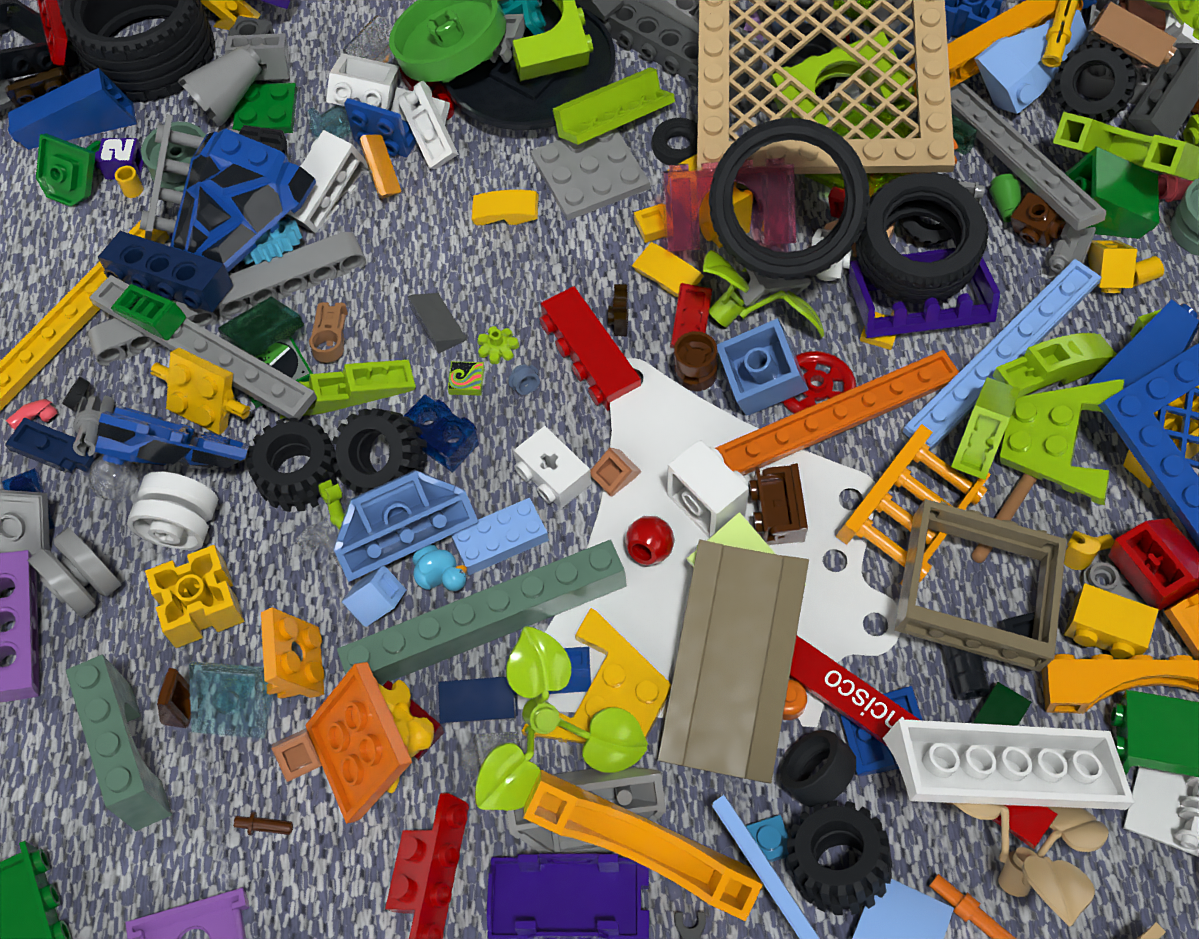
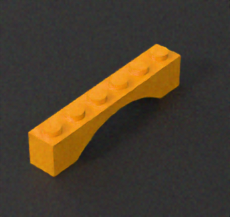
M1057 654L1054 656V660L1041 670L1045 712L1084 714L1095 704L1111 695L1136 687L1169 686L1199 693V660H1193L1192 656L1189 655L1171 656L1168 660H1153V657L1150 655H1134L1129 657V659H1114L1112 655L1098 654L1091 656L1090 659H1075L1071 654Z
M543 770L540 771L524 805V819L558 835L588 842L629 858L677 883L707 904L743 921H746L763 886L761 879L753 868Z

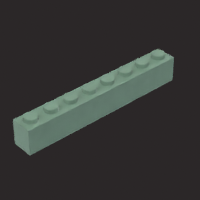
M610 539L337 648V652L345 675L355 663L368 662L373 676L382 685L387 680L398 679L523 629L525 626L533 625L627 587L625 569Z

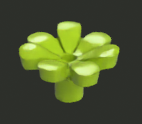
M492 326L488 329V335L480 334L478 336L477 343L481 345L478 355L481 358L489 356L491 364H498L500 357L509 361L514 357L511 349H518L519 341L517 338L512 337L513 333L509 328L500 331L496 326Z

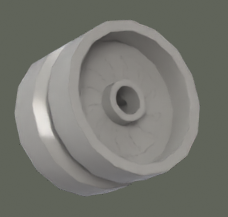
M67 527L53 538L54 546L65 559L60 562L49 550L41 548L27 561L42 576L40 580L62 604L66 602L82 619L96 607L95 599L84 588L88 583L100 595L106 597L121 586V583L94 552Z

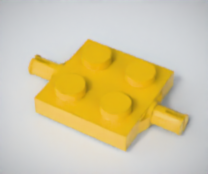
M177 348L170 352L169 368L158 362L154 363L151 367V375L167 383L166 409L218 435L223 433L228 427L230 413L243 420L250 414L249 410L251 408L234 399L232 372L184 349Z

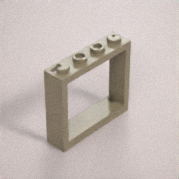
M925 499L913 515L894 631L1040 672L1054 660L1067 539L1047 534L1045 530L1036 531L1019 526L1014 521L987 517L979 511L963 510L949 506L943 501L938 503ZM928 529L1041 561L1032 638L916 605Z

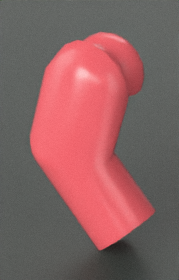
M41 399L23 405L5 421L11 428L16 430L24 418L33 420L39 416L43 422H49L57 415L58 411L51 405V401Z

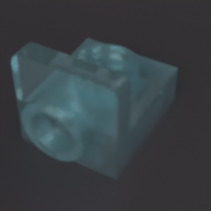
M336 104L322 115L314 107L308 110L311 119L309 126L317 137L320 136L323 130L339 138H343L352 132L345 106Z

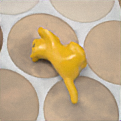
M401 680L393 683L392 690H388L379 684V689L388 709L393 715L399 734L408 748L410 758L414 757L421 750L429 749L434 738V727L427 718H418L411 715L409 709L411 694L408 686ZM400 776L389 787V789L387 790L388 793L392 794L395 792L397 785L400 781Z

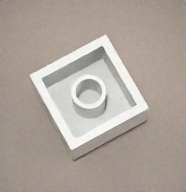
M700 439L668 464L667 495L709 538L737 513L740 512L745 518L749 492L748 482L740 472L732 471L724 463V459L717 449L712 446L708 447Z

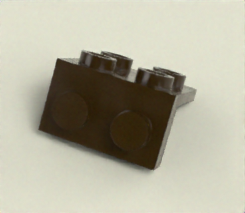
M64 65L15 80L14 84L5 87V91L15 107L18 108L73 81L68 67Z

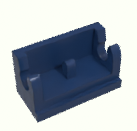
M506 677L438 682L440 724L516 719V716H518V694L511 689Z

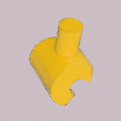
M1074 530L1067 544L1064 565L1074 570L1088 568L1098 551L1112 548L1114 543L1113 537L1110 534L1093 537Z

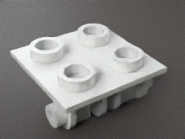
M1138 766L1132 790L1135 803L1127 810L1123 829L1199 857V777Z

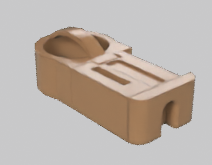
M322 302L317 306L309 345L313 357L319 362L329 363L336 361L344 352L345 338L343 329L345 315H348L345 303H335V306H330L328 302ZM327 341V346H333V341L337 343L334 347L327 350L317 349V346Z

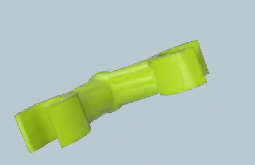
M330 479L319 484L318 488L322 499L327 504L330 522L340 530L345 516L340 501L342 492L339 485L333 486Z

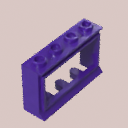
M955 248L902 255L913 261L930 263L946 258L955 251ZM983 257L970 281L980 305H973L970 295L963 293L957 298L956 308L940 310L937 299L932 297L925 301L923 312L907 314L905 304L903 302H896L892 306L891 316L875 318V307L868 291L880 289L875 288L874 284H871L869 279L865 277L858 260L850 261L848 286L852 291L865 325L866 338L996 322L1000 291Z

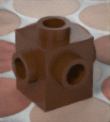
M1030 192L1027 193L1011 216L1014 232L1019 234L1027 243L1032 245L1038 243L1046 248L1054 238L1060 237L1066 224L1065 220L1041 197Z

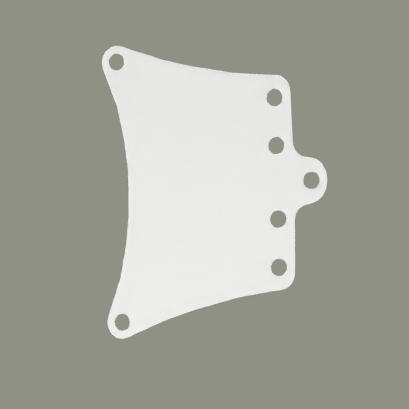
M628 358L627 360L631 366L642 373L643 382L640 387L610 402L612 428L610 448L621 450L641 470V473L614 496H610L603 489L598 515L587 548L611 539L625 569L627 587L555 615L545 633L553 637L563 648L589 647L577 641L575 635L588 611L592 608L672 684L694 569L686 558L697 549L699 539L707 541L709 537L667 495L668 464L700 439L708 447L716 448L759 428L736 418L700 398L649 363L641 359ZM806 450L798 451L760 468V476H763V469L790 466L791 464L798 463L808 525L805 542L768 545L777 555L809 559L797 636L837 663L844 657L853 654L879 656L888 652L896 644L901 633L894 631L898 606L893 599L871 588L864 581L861 571L867 539L865 537L860 539L855 535L846 545L836 537L837 533L855 511L847 510L840 505V493L845 489L851 488L859 491L864 499L875 485V481L869 475L859 470L833 462ZM755 471L744 475L747 482L754 480ZM748 492L745 519L754 528L753 512H758L756 501H750ZM874 511L868 517L870 520L873 519ZM642 516H658L668 522L673 531L675 542L672 553L664 561L656 565H644L635 561L628 553L625 537L628 527ZM835 549L846 555L847 565L842 571L832 572L827 570L823 564V556L827 551ZM870 613L883 615L888 622L887 631L881 636L868 634L863 627L865 616ZM589 647L592 684L607 655ZM806 690L807 704L803 714L798 719L804 727H817L824 702ZM587 692L549 694V698L546 701L552 704L559 712L576 713ZM518 695V708L523 709L525 704L533 698H524ZM669 697L658 718H666Z

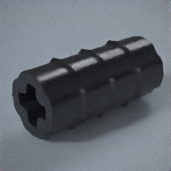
M942 645L957 699L970 700L988 695L990 688L986 677L987 672L984 670L981 659L982 656Z

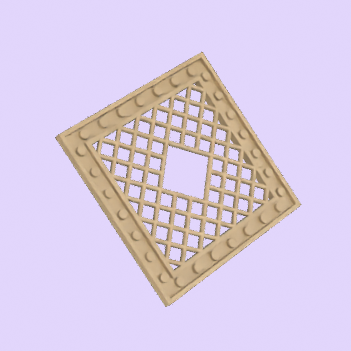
M699 0L697 175H714L715 169L724 153L739 138L735 132L744 124L750 129L757 126L750 119L759 111L763 112L771 121L783 118L791 110L802 119L814 122L817 121L813 117L821 110H824L833 117L825 125L826 127L832 129L836 124L840 123L850 132L843 138L856 151L866 173L954 171L955 156L945 0H905L907 2L899 9L887 2L888 0H874L875 3L867 10L857 3L858 0H842L845 3L837 10L826 3L828 0H811L815 4L806 11L795 4L799 0H780L784 5L775 12L765 5L769 0H749L754 5L745 13L735 5L740 0ZM881 6L892 14L884 22L873 15ZM911 6L913 21L903 14ZM850 7L861 14L852 23L842 16ZM789 8L799 15L791 24L781 17ZM819 8L830 15L822 23L811 16ZM759 9L769 16L760 25L750 17ZM729 10L739 17L730 25ZM866 19L877 27L868 35L858 28ZM896 19H899L908 26L900 34H897L888 27ZM805 20L815 28L807 36L796 29ZM835 20L846 27L837 36L826 28ZM774 21L784 28L776 37L766 30ZM743 22H746L754 29L745 38L735 30ZM882 31L893 39L885 47H882L873 40ZM912 31L914 36V46L904 39ZM851 32L862 40L853 48L842 40ZM790 33L800 40L792 49L781 42ZM819 33L825 35L863 65L824 100L820 99L781 67ZM729 34L739 42L730 50ZM759 34L769 41L760 50L750 42ZM867 44L878 52L869 61L858 53ZM897 44H900L909 51L901 60L889 52ZM774 46L785 53L777 62H774L766 55ZM743 47H746L754 54L745 63L735 56ZM914 56L915 71L906 65ZM882 57H885L894 64L886 73L874 65ZM759 59L769 66L761 75L750 68ZM729 60L739 67L730 76ZM899 69L910 77L902 86L890 78ZM867 70L879 78L871 86H868L859 79ZM744 72L754 79L745 89L735 81ZM774 72H777L785 79L777 88L766 81ZM884 82L895 90L887 99L875 91ZM915 82L917 98L907 91ZM852 83L864 91L855 100L844 92ZM790 84L801 92L792 101L781 93ZM729 85L739 93L730 102ZM759 85L770 92L761 101L750 94ZM900 95L912 103L904 112H901L891 104ZM868 96L880 104L871 113L860 105ZM775 97L786 105L777 114L766 107ZM806 97L817 105L808 114L797 106ZM836 97H840L848 104L840 113L828 105ZM744 98L754 105L745 115L734 107ZM853 109L865 117L857 126H854L844 118ZM884 109H887L897 117L888 126L876 118ZM916 109L918 112V124L908 117ZM729 111L739 119L730 128ZM870 122L881 130L873 139H870L861 131ZM901 122L913 130L906 138L900 137L893 131ZM887 135V136H889L891 139H883V138ZM786 140L773 142L758 149L746 159L737 175L841 173L831 156L821 148L803 141Z

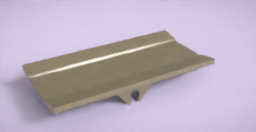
M699 539L658 761L753 781L772 783L809 559L765 553Z

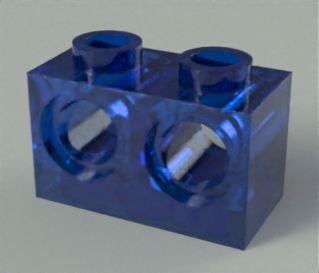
M424 394L404 415L414 421L413 426L420 427L423 434L418 436L420 439L426 440L427 447L422 448V451L452 473L479 445L475 425L465 417L460 419L454 415L450 408L441 400L434 401ZM428 421H434L431 424L424 425ZM455 438L459 439V440L456 441V442H452V443H451V442H448V441H450L451 439H455Z

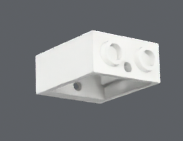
M341 53L329 73L326 102L345 106L344 103L347 98L353 100L354 98H359L363 103L388 110L395 96L399 66Z

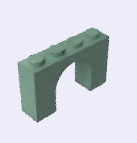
M103 654L66 669L106 808L135 831L171 816L172 812L162 781L144 763L127 722L141 717L131 684Z

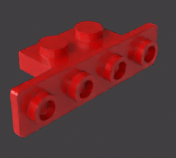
M441 793L439 796L432 830L402 831L385 909L396 913L414 914L409 939H443L469 809L467 802L449 793Z

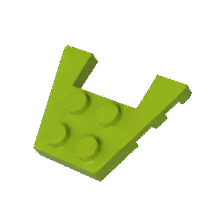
M1118 379L1017 398L1004 434L1000 454L1001 464L1039 480L1045 478L1061 485L1063 490L1073 494L1075 492L1090 497L1092 502L1105 505L1109 470L1072 466L1081 411L1103 412L1098 405L1123 390L1124 380Z

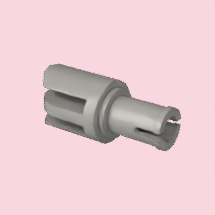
M105 395L102 404L98 396H90L88 401L85 397L80 399L73 422V427L77 433L73 449L78 455L85 456L87 447H89L88 456L95 453L99 436L97 432L100 416L105 411L113 413L115 401L112 397Z

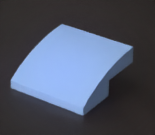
M891 879L890 884L885 883L887 892L884 896L880 898L874 895L875 905L869 909L866 905L864 906L851 938L944 939L954 908Z

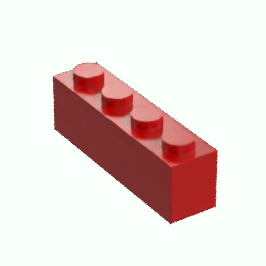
M575 286L541 302L542 316L539 320L543 330L547 335L551 333L557 338L555 344L563 358L569 356L574 362L571 366L577 379L580 382L586 380L590 385L588 392L595 405L598 406L602 403L606 410L609 411L610 402L641 386V378Z

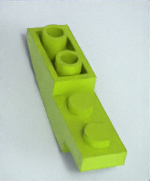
M1071 334L1028 347L1024 356L996 367L992 376L997 381L1020 388L1017 397L1019 398L1055 382L1061 381L1065 385L1103 369L1117 353L1101 334Z

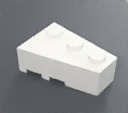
M323 130L318 139L313 142L309 154L300 165V167L315 178L316 184L303 206L296 213L289 211L285 217L290 218V220L295 219L298 225L316 233L339 208L336 202L346 192L352 194L357 186L353 185L363 173L370 174L365 158L351 143Z

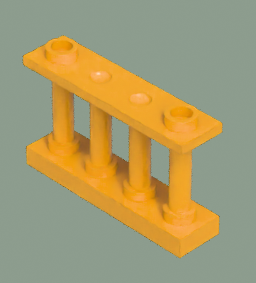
M921 424L840 529L836 537L846 545L855 535L860 539L865 537L905 568L907 551L872 526L873 521L868 517L874 509L879 513L885 512L911 532L913 516L892 501L893 496L887 493L893 484L898 488L900 486L904 487L921 501L925 499L938 503L943 501L952 506L911 476L910 473L912 471L906 468L912 460L917 464L919 461L963 492L964 496L956 505V508L963 510L970 503L975 506L984 496L988 489L983 484L991 474L988 473L985 480L977 478L974 482H971L954 468H951L950 465L929 451L930 446L925 442L933 432ZM931 529L927 530L925 542L927 546L924 549L919 583L932 568L928 560L947 535L946 533L938 531L935 533Z

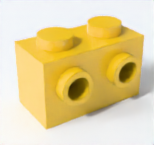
M1084 583L1074 599L1064 636L1073 638L1076 643L1082 646H1095L1106 650L1118 659H1129V657L1134 655H1143L1148 649L1159 609Z

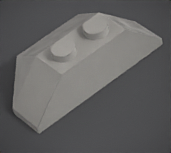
M629 767L613 773L587 769L553 774L650 821L656 822L666 812L662 776L659 770ZM524 807L506 811L509 834L517 839L520 838L542 854H604L613 852L588 842L558 835L524 819Z

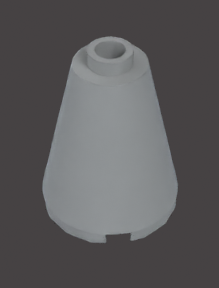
M240 46L183 76L178 82L207 115L221 127L261 72L262 68L258 64L262 60L251 47L245 50Z

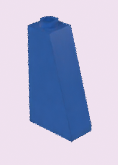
M99 68L8 112V131L15 142H20L28 150L39 147L40 134L47 133L67 141L137 124L133 102Z
M1171 299L1087 385L1121 379L1124 380V388L1185 352L1198 331L1199 320L1197 319V313L1190 306L1184 303L1179 305Z

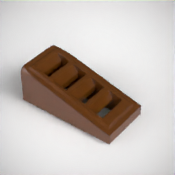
M174 668L168 669L158 697L159 720L162 725L186 728L189 726L198 695L177 669Z

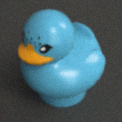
M430 544L417 550L412 558L415 565L413 576L415 582L423 589L430 590L442 583L449 591H458L465 586L467 567L465 565L456 566L455 557L449 551L438 549L435 545Z

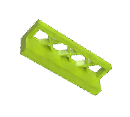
M649 67L553 108L558 136L579 145L675 102L674 93L660 89L657 69Z

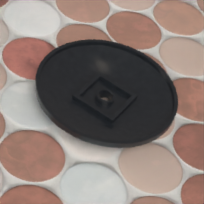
M542 0V5L540 6L541 13L546 22L544 32L554 28L562 17L558 6L552 0ZM576 4L577 8H582L584 13L585 35L590 34L592 39L593 52L589 55V65L520 81L512 46L510 49L512 57L509 62H504L499 55L495 63H492L490 59L482 61L471 70L456 76L452 81L443 83L452 101L466 114L482 123L510 130H537L556 126L553 108L611 84L616 65L615 46L612 37L605 25L594 14ZM526 27L522 38L533 36L534 34Z

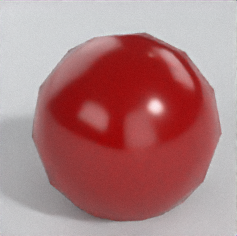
M642 516L635 520L628 527L625 537L626 547L630 556L635 561L644 565H656L664 561L672 553L675 542L673 531L668 522L658 516Z

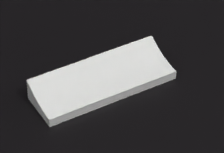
M899 719L883 737L901 771L910 801L1127 810L1135 803L1111 731Z

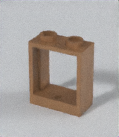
M1113 2L1104 5L1088 30V33L1104 42L1113 44L1116 48L1122 49L1125 54L1150 68H1158L1163 64L1166 65L1177 50L1173 46L1177 38Z

